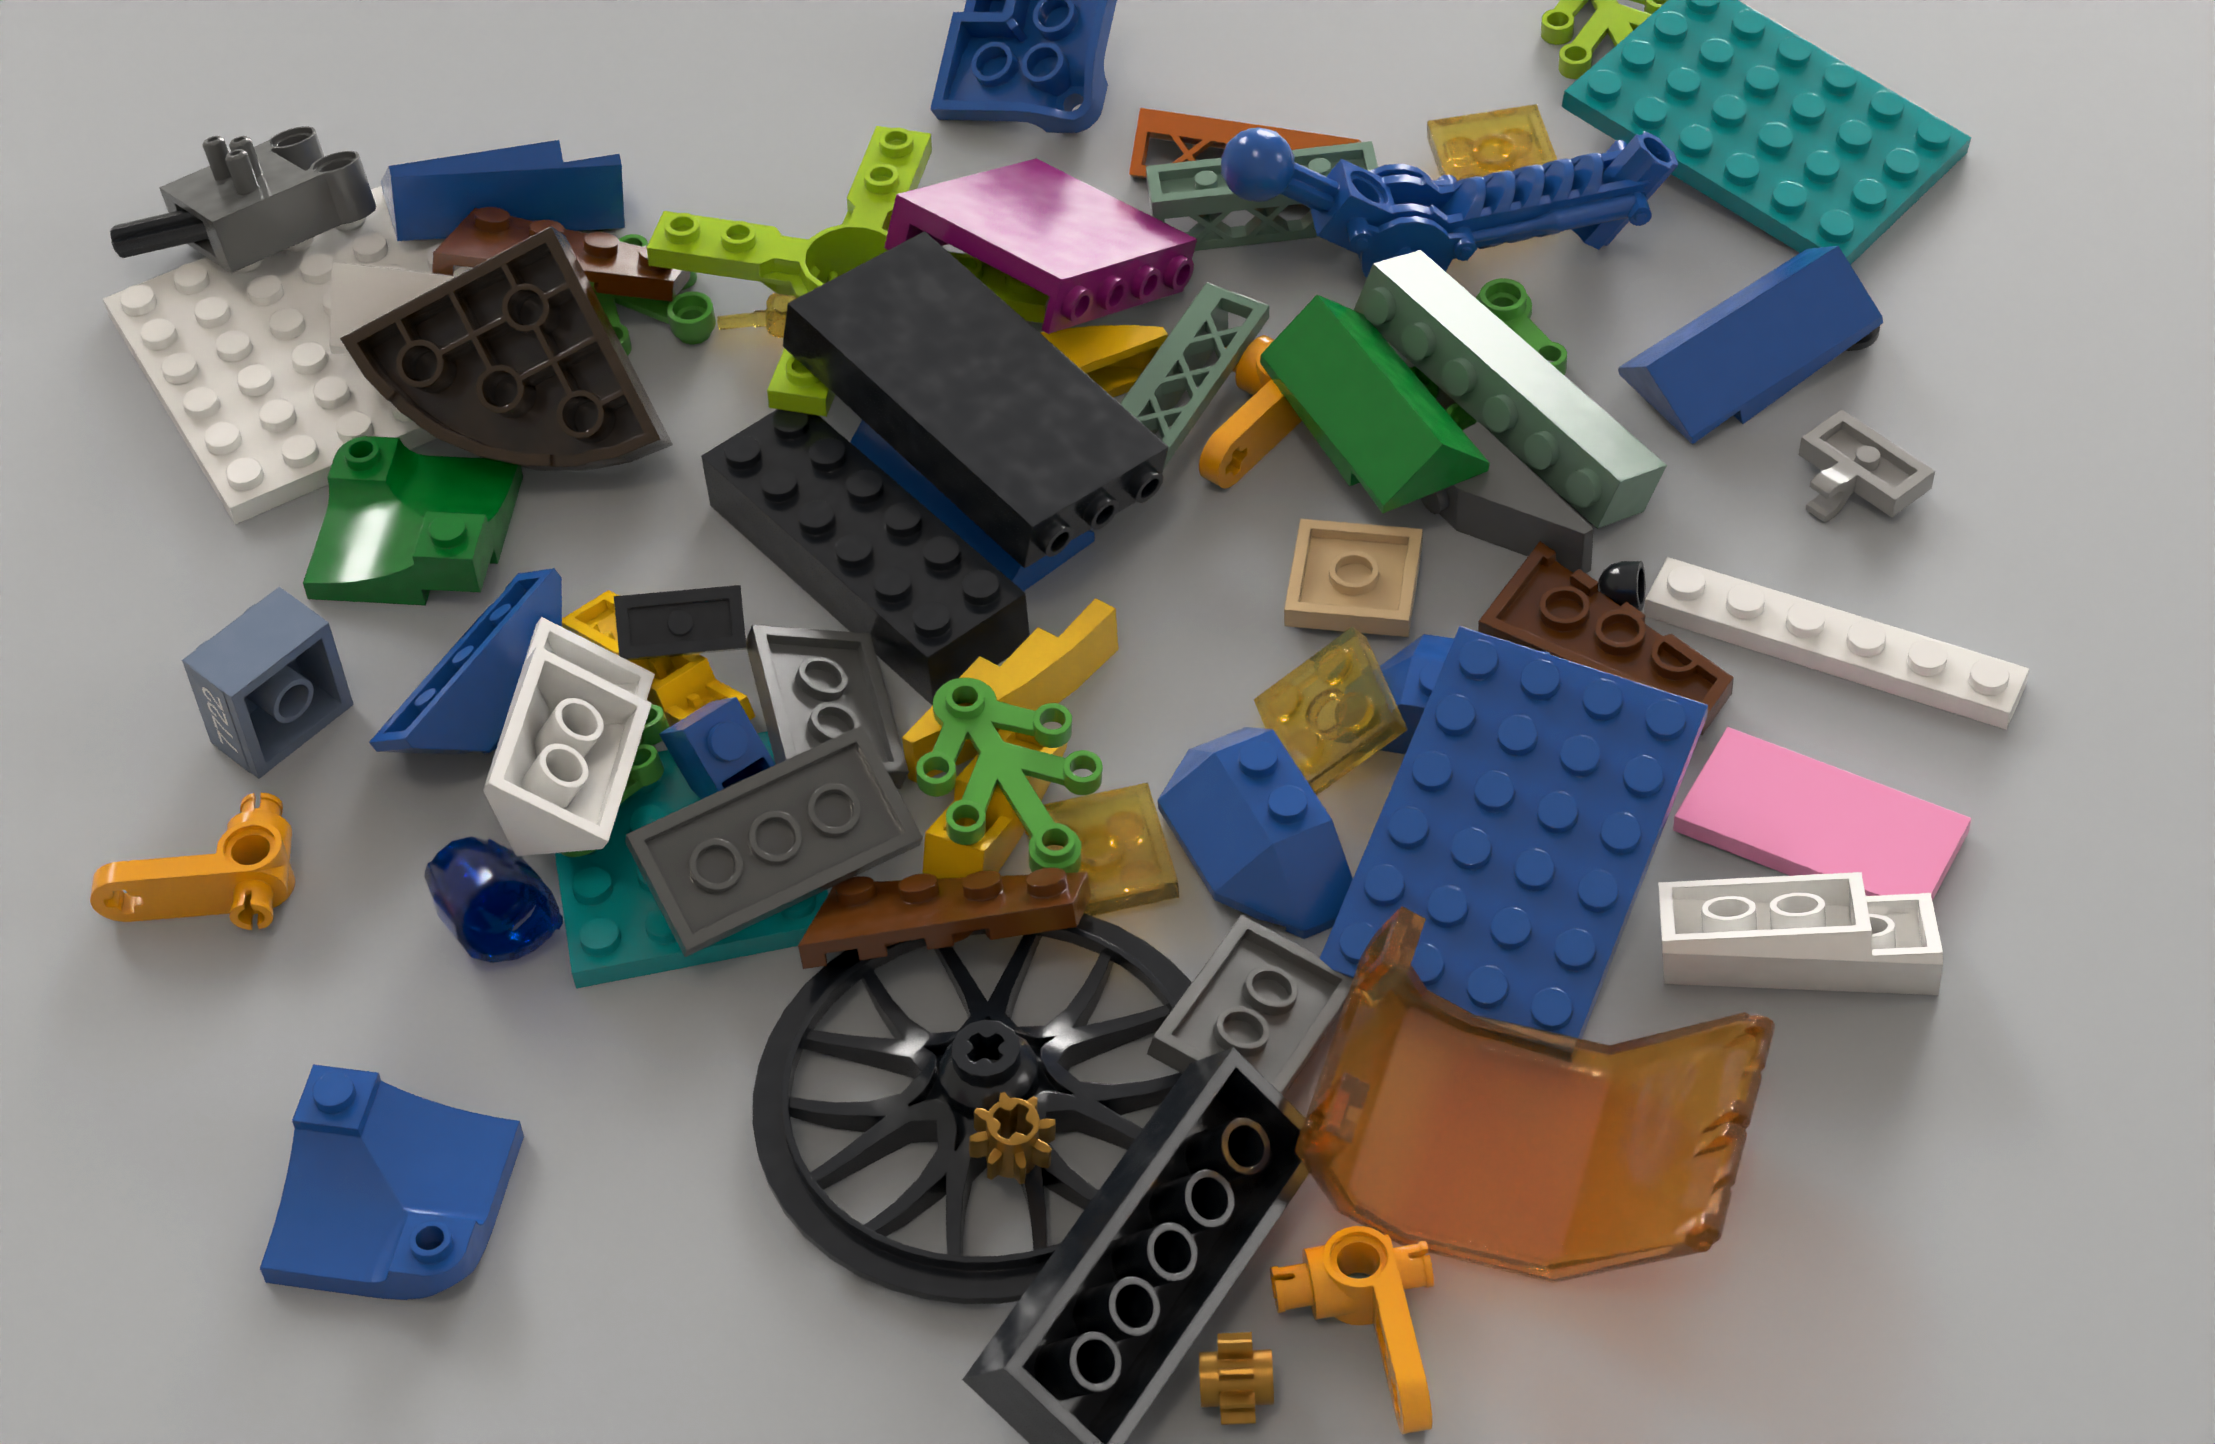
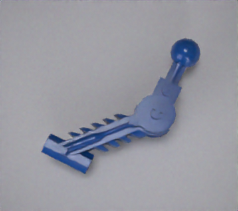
M1257 127L1241 131L1226 144L1221 159V175L1229 189L1241 199L1262 202L1273 199L1281 194L1310 207L1317 236L1358 254L1361 269L1367 279L1373 263L1419 250L1424 252L1446 272L1453 259L1457 258L1461 261H1468L1477 248L1485 249L1501 245L1505 242H1520L1534 236L1544 237L1570 229L1581 238L1583 243L1600 250L1602 246H1608L1629 221L1636 226H1642L1650 221L1652 213L1647 200L1677 168L1678 162L1674 152L1668 149L1660 138L1644 131L1641 135L1636 134L1628 144L1623 140H1616L1605 153H1589L1572 159L1564 158L1550 161L1543 165L1534 164L1515 169L1514 171L1505 170L1491 173L1484 177L1475 176L1459 181L1453 175H1443L1437 180H1432L1429 175L1418 167L1402 163L1383 165L1367 171L1344 159H1340L1327 176H1323L1295 163V155L1289 144L1276 131Z

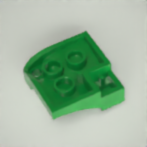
M362 436L346 442L337 450L327 477L329 485L328 507L303 581L307 599L426 606L430 590L481 593L489 563L498 564L523 480L521 466L486 458L417 454L404 446L400 438Z

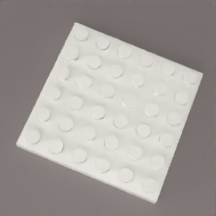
M382 186L371 190L377 207L369 216L353 223L342 224L236 272L230 273L209 258L204 257L103 298L110 319L234 524H238L327 486V477L337 450L354 438L362 436L400 438L403 445L409 450L436 439V437L402 414L391 402L387 401L364 377L351 355L332 354L329 346L332 262L432 273L433 252L445 240L397 241ZM455 266L453 276H458L472 267Z

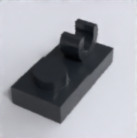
M741 585L614 596L619 656L628 661L746 650L747 648Z

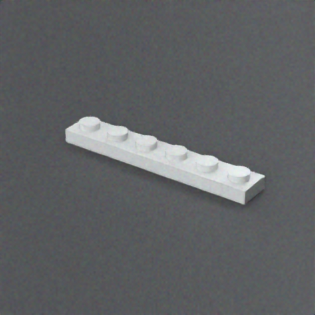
M1670 557L1666 558L1645 599L1644 614L1646 617L2006 730L2027 684L2029 668Z

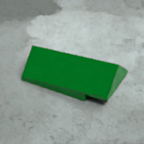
M1316 295L1261 354V365L1347 484L1353 486L1361 483L1382 514L1489 471L1490 462L1373 324L1366 319L1364 314Z

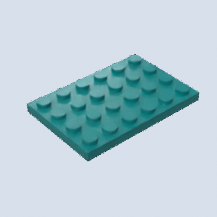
M1668 0L1564 91L1562 108L1614 140H1623L1628 144L1636 134L1641 135L1644 131L1660 138L1663 144L1673 151L1676 156L1678 166L1671 173L1673 176L1797 252L1801 253L1811 248L1839 246L1850 265L1967 154L1972 138L1739 0Z

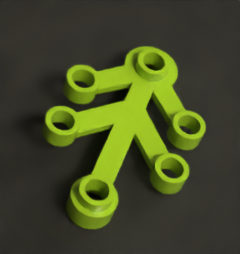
M1560 0L1554 9L1546 11L1541 18L1542 39L1554 45L1569 42L1574 35V17L1589 0ZM1590 0L1596 11L1572 43L1566 44L1560 49L1558 64L1560 74L1569 79H1579L1592 67V53L1607 33L1614 46H1616L1668 0H1629L1643 4L1644 12L1619 4L1617 0Z

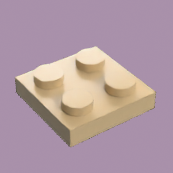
M1300 518L1284 607V626L1409 637L1422 552L1423 529Z

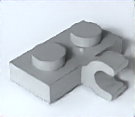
M1842 409L1801 437L1798 455L1822 470L1810 481V487L1817 491L1819 495L1806 504V510L1823 522L1834 518L1854 492L1890 517H1893L1932 489L1935 470Z

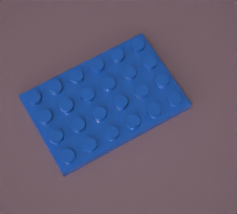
M1459 626L1319 959L1332 970L1358 980L1356 985L1358 989L1573 1062L1705 724L1708 705Z

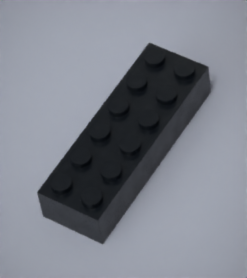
M776 409L701 456L710 506L850 632L870 633L876 655L931 705H933V699L937 690L948 681L959 678L979 656L998 665L1009 658L1030 636L1026 593L819 415Z
M1234 1047L1190 1063L962 1380L1029 1444H1125L1330 1142Z

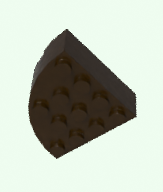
M552 226L340 338L364 377L402 414L434 437L489 460L538 471H588L630 463L673 445L566 236Z

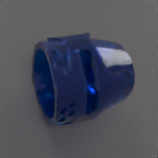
M470 836L451 841L435 855L431 862L427 863L424 878L437 915L450 934L470 957L490 963L517 960L539 948L563 924V916L560 914L552 891L536 871L521 856H516L513 850L491 839L484 840ZM535 907L532 915L517 929L513 930V927Z

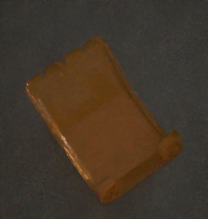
M1401 906L1376 932L1361 956L1295 1149L1296 1155L1335 1211L1363 1226L1373 1228L1383 1235L1388 1234L1393 1242L1401 1246L1426 1241L1428 1253L1550 1283L1568 1281L1708 1251L1721 1238L1732 1198L1730 1188L1736 1182L1747 1139L1745 1129L1751 1124L1762 1081V1074L1760 1072L1766 1066L1775 1031L1773 1020L1763 1015L1751 1016L1743 1012L1613 1045H1606L1477 1016L1427 990L1411 965L1426 919Z

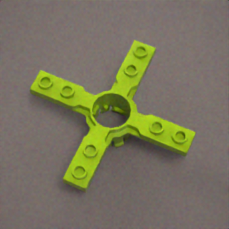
M876 126L847 195L848 211L841 225L826 228L810 239L783 236L775 226L698 216L690 213L663 211L647 246L648 264L655 267L758 281L777 294L796 296L798 298L888 251L884 246L896 194L918 188L932 153L931 133L911 131L899 127ZM949 252L1023 319L1043 323L1050 296L967 253ZM784 348L767 389L769 408L827 417L835 394Z

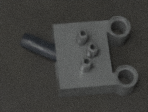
M301 126L282 131L255 147L250 137H236L229 144L231 152L228 151L223 137L212 136L207 138L202 146L210 166L159 187L169 213L115 225L110 230V236L114 251L122 258L188 244L228 272L233 273L342 224L361 220L373 213L377 206L359 154L355 151H341L324 156L315 129L309 126Z

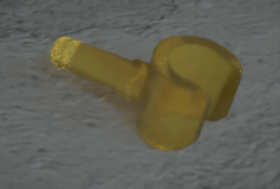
M773 293L766 301V310L717 316L719 330L765 327L772 336L783 338L787 305L797 297Z

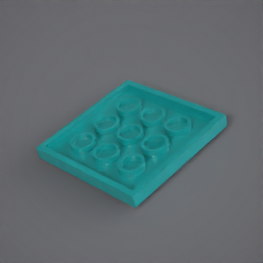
M768 732L757 733L775 763ZM668 750L658 751L664 766L662 777L653 784L642 787L620 804L609 841L603 849H597L590 854L580 857H567L561 853H555L571 971L576 989L796 947L828 896V890L685 957L625 843L626 834L701 800L689 787Z

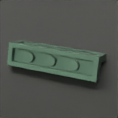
M1372 141L1292 150L1295 155V163L1323 176H1327L1340 159H1344L1367 171L1378 168ZM1222 158L1146 166V180L1152 217L1164 223L1165 219L1188 216L1197 221L1198 223L1192 229L1184 232L1197 239L1194 251L1318 237L1311 210L1302 219L1287 221L1278 215L1288 205L1301 203L1281 194L1273 199L1262 202L1244 200L1234 194L1221 175ZM1246 210L1254 215L1244 226L1230 227L1222 222L1232 211Z
M1206 282L1120 404L1152 433L1156 434L1159 431L1162 441L1168 446L1164 468L1233 371L1246 348L1269 319V305ZM1228 312L1246 318L1243 325L1228 329ZM1213 351H1215L1218 358L1215 365L1202 368ZM1187 390L1190 397L1187 405L1174 408Z

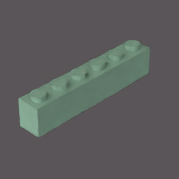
M1419 250L1373 263L1354 310L1364 314L1366 319L1373 324L1384 339L1477 422L1481 423L1506 448L1597 529L1645 511L1667 467L1660 458L1424 252Z

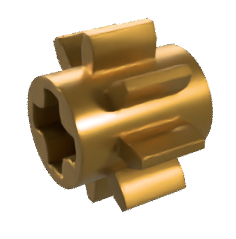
M1003 1092L1000 1093L999 1102L994 1104L989 1111L982 1108L975 1109L974 1128L977 1133L969 1137L970 1157L975 1158L986 1156L988 1179L992 1180L1000 1175L1006 1178H1015L1019 1184H1025L1026 1174L1035 1165L1042 1168L1050 1167L1052 1149L1048 1143L1055 1140L1056 1122L1055 1119H1039L1037 1112L1038 1098L1033 1096L1025 1101L1019 1098H1009Z
M1252 1332L1217 1333L1218 1351L1199 1352L1201 1408L1220 1407L1221 1425L1256 1424L1255 1405H1274L1272 1349L1253 1350Z

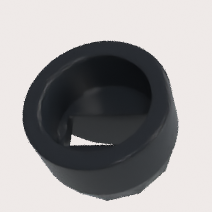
M1621 561L1611 564L1604 569L1598 580L1600 592L1619 606L1628 602L1639 611H1642L1646 590L1643 562Z

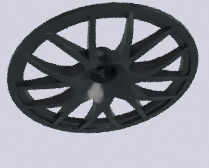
M1083 913L1077 927L1023 935L988 1001L952 946L934 949L967 1013L968 1019L958 1031L930 1033L912 1021L891 998L874 972L876 968L900 955L926 946V942L923 939L903 941L887 946L888 956L859 960L857 949L845 950L817 972L785 1008L768 1038L758 1065L753 1091L752 1124L758 1158L768 1186L783 1212L802 1235L828 1258L861 1278L892 1291L926 1300L958 1304H1002L1017 1302L1024 1295L1060 1245L1059 1243L1048 1246L1043 1186L1083 1210L1091 1202L1098 1189L1073 1171L1048 1143L1052 1149L1050 1167L1042 1168L1035 1165L1026 1174L1025 1184H1021L1029 1210L1033 1251L1001 1256H963L965 1216L972 1183L987 1168L986 1156L975 1158L970 1157L969 1137L977 1133L974 1128L975 1109L982 1108L989 1111L994 1104L999 1102L1000 1093L1003 1092L1009 1098H1019L1025 1101L1034 1096L1038 1098L1037 1112L1039 1119H1055L1056 1133L1077 1131L1128 1150L1143 1128L1121 1115L1162 1103L1182 1075L1179 1072L1149 1081L1106 1084L1079 1081L1068 1072L1072 1066L1156 1032L1192 983L1169 958L1145 940L1115 924ZM985 929L974 930L971 935L986 934ZM1042 936L1069 942L1100 954L1083 987L1068 1007L1047 1025L1018 1027L1011 1020L1023 981ZM1114 963L1122 966L1143 982L1163 1004V1006L1144 1012L1087 1025L1100 1000ZM862 980L881 1019L895 1039L854 1036L814 1029L831 1006L855 983ZM803 1049L883 1069L914 1079L901 1094L866 1102H826L791 1097L794 1075ZM791 1117L826 1127L865 1133L827 1162L809 1172L793 1137ZM938 1142L937 1151L919 1178L893 1204L864 1225L853 1219L823 1191L910 1143ZM946 1195L947 1254L908 1246L886 1237L907 1225Z

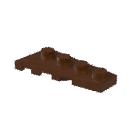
M496 207L474 208L433 252L432 264L433 274L453 276L455 266L473 268L552 226L566 236L588 281L594 282V289L597 293L672 302L689 281L691 273L690 271L649 266L647 246L642 247L621 242L612 234L603 232L586 234L565 229L562 224L553 220L530 221L510 216L506 210Z
M1540 541L1478 621V632L1534 650L1549 652L1551 655L1707 704V718L1700 734L1703 736L1731 696L1734 677L1675 635L1668 634L1662 636L1645 624V614L1628 602L1619 606L1598 591V581L1581 569L1572 573L1556 561V552Z
M1043 868L1028 875L1001 876L996 871L986 870L961 878L937 879L935 875L928 873L915 874L903 880L874 881L867 876L852 877L832 887L800 941L798 948L803 969L827 966L826 953L852 949L858 950L859 960L888 956L887 946L916 939H923L926 942L927 950L954 946V943L969 937L974 930L985 929L986 936L990 940L1077 927L1092 896L1088 873H1065L1060 868Z

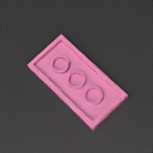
M1727 727L1674 816L1673 831L1789 876L1862 872L1866 896L1931 893L1933 901L1969 833L1971 818Z

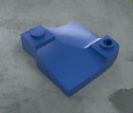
M966 0L964 12H953L930 110L938 120L1026 122L1042 128L1046 133H1078L1090 128L1102 113L1108 83L1105 78L1104 59L1117 0ZM1081 104L1078 109L1072 111L1075 106Z
M313 1064L292 1119L295 1130L287 1176L273 1230L260 1265L265 1282L372 1298L408 1300L433 1296L466 1278L477 1267L491 1237L524 1138L520 1121L473 1113L424 1099L381 1081L380 1075L377 1072Z

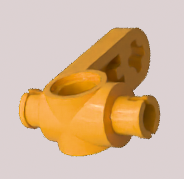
M1266 335L1259 336L1250 343L1233 369V372L1236 373V385L1253 396L1211 435L1200 456V475L1224 489L1236 484L1302 421L1260 363L1261 354L1275 340Z
M261 792L260 806L255 808V794L252 793L245 796L240 805L241 813L232 817L228 822L226 832L218 841L215 854L118 861L101 866L93 875L90 896L91 906L101 916L120 922L230 914V920L234 925L242 929L252 930L253 916L258 914V928L268 927L273 921V908L286 901L295 887V876L290 864L292 827L282 817V801L275 795Z
M1366 1226L1346 1227L1334 1233L1325 1245L1303 1248V1263L1283 1267H1270L1273 1297L1277 1299L1275 1300L1276 1310L1278 1313H1283L1286 1310L1311 1306L1315 1320L1335 1317L1339 1321L1350 1325L1373 1324L1401 1434L1431 1430L1432 1410L1429 1390L1404 1292L1407 1289L1430 1288L1434 1286L1431 1257L1426 1255L1428 1254L1426 1241H1420L1417 1244L1393 1248L1388 1234L1383 1235L1381 1232ZM1352 1273H1365L1370 1276L1367 1278L1355 1279L1348 1277L1347 1275Z

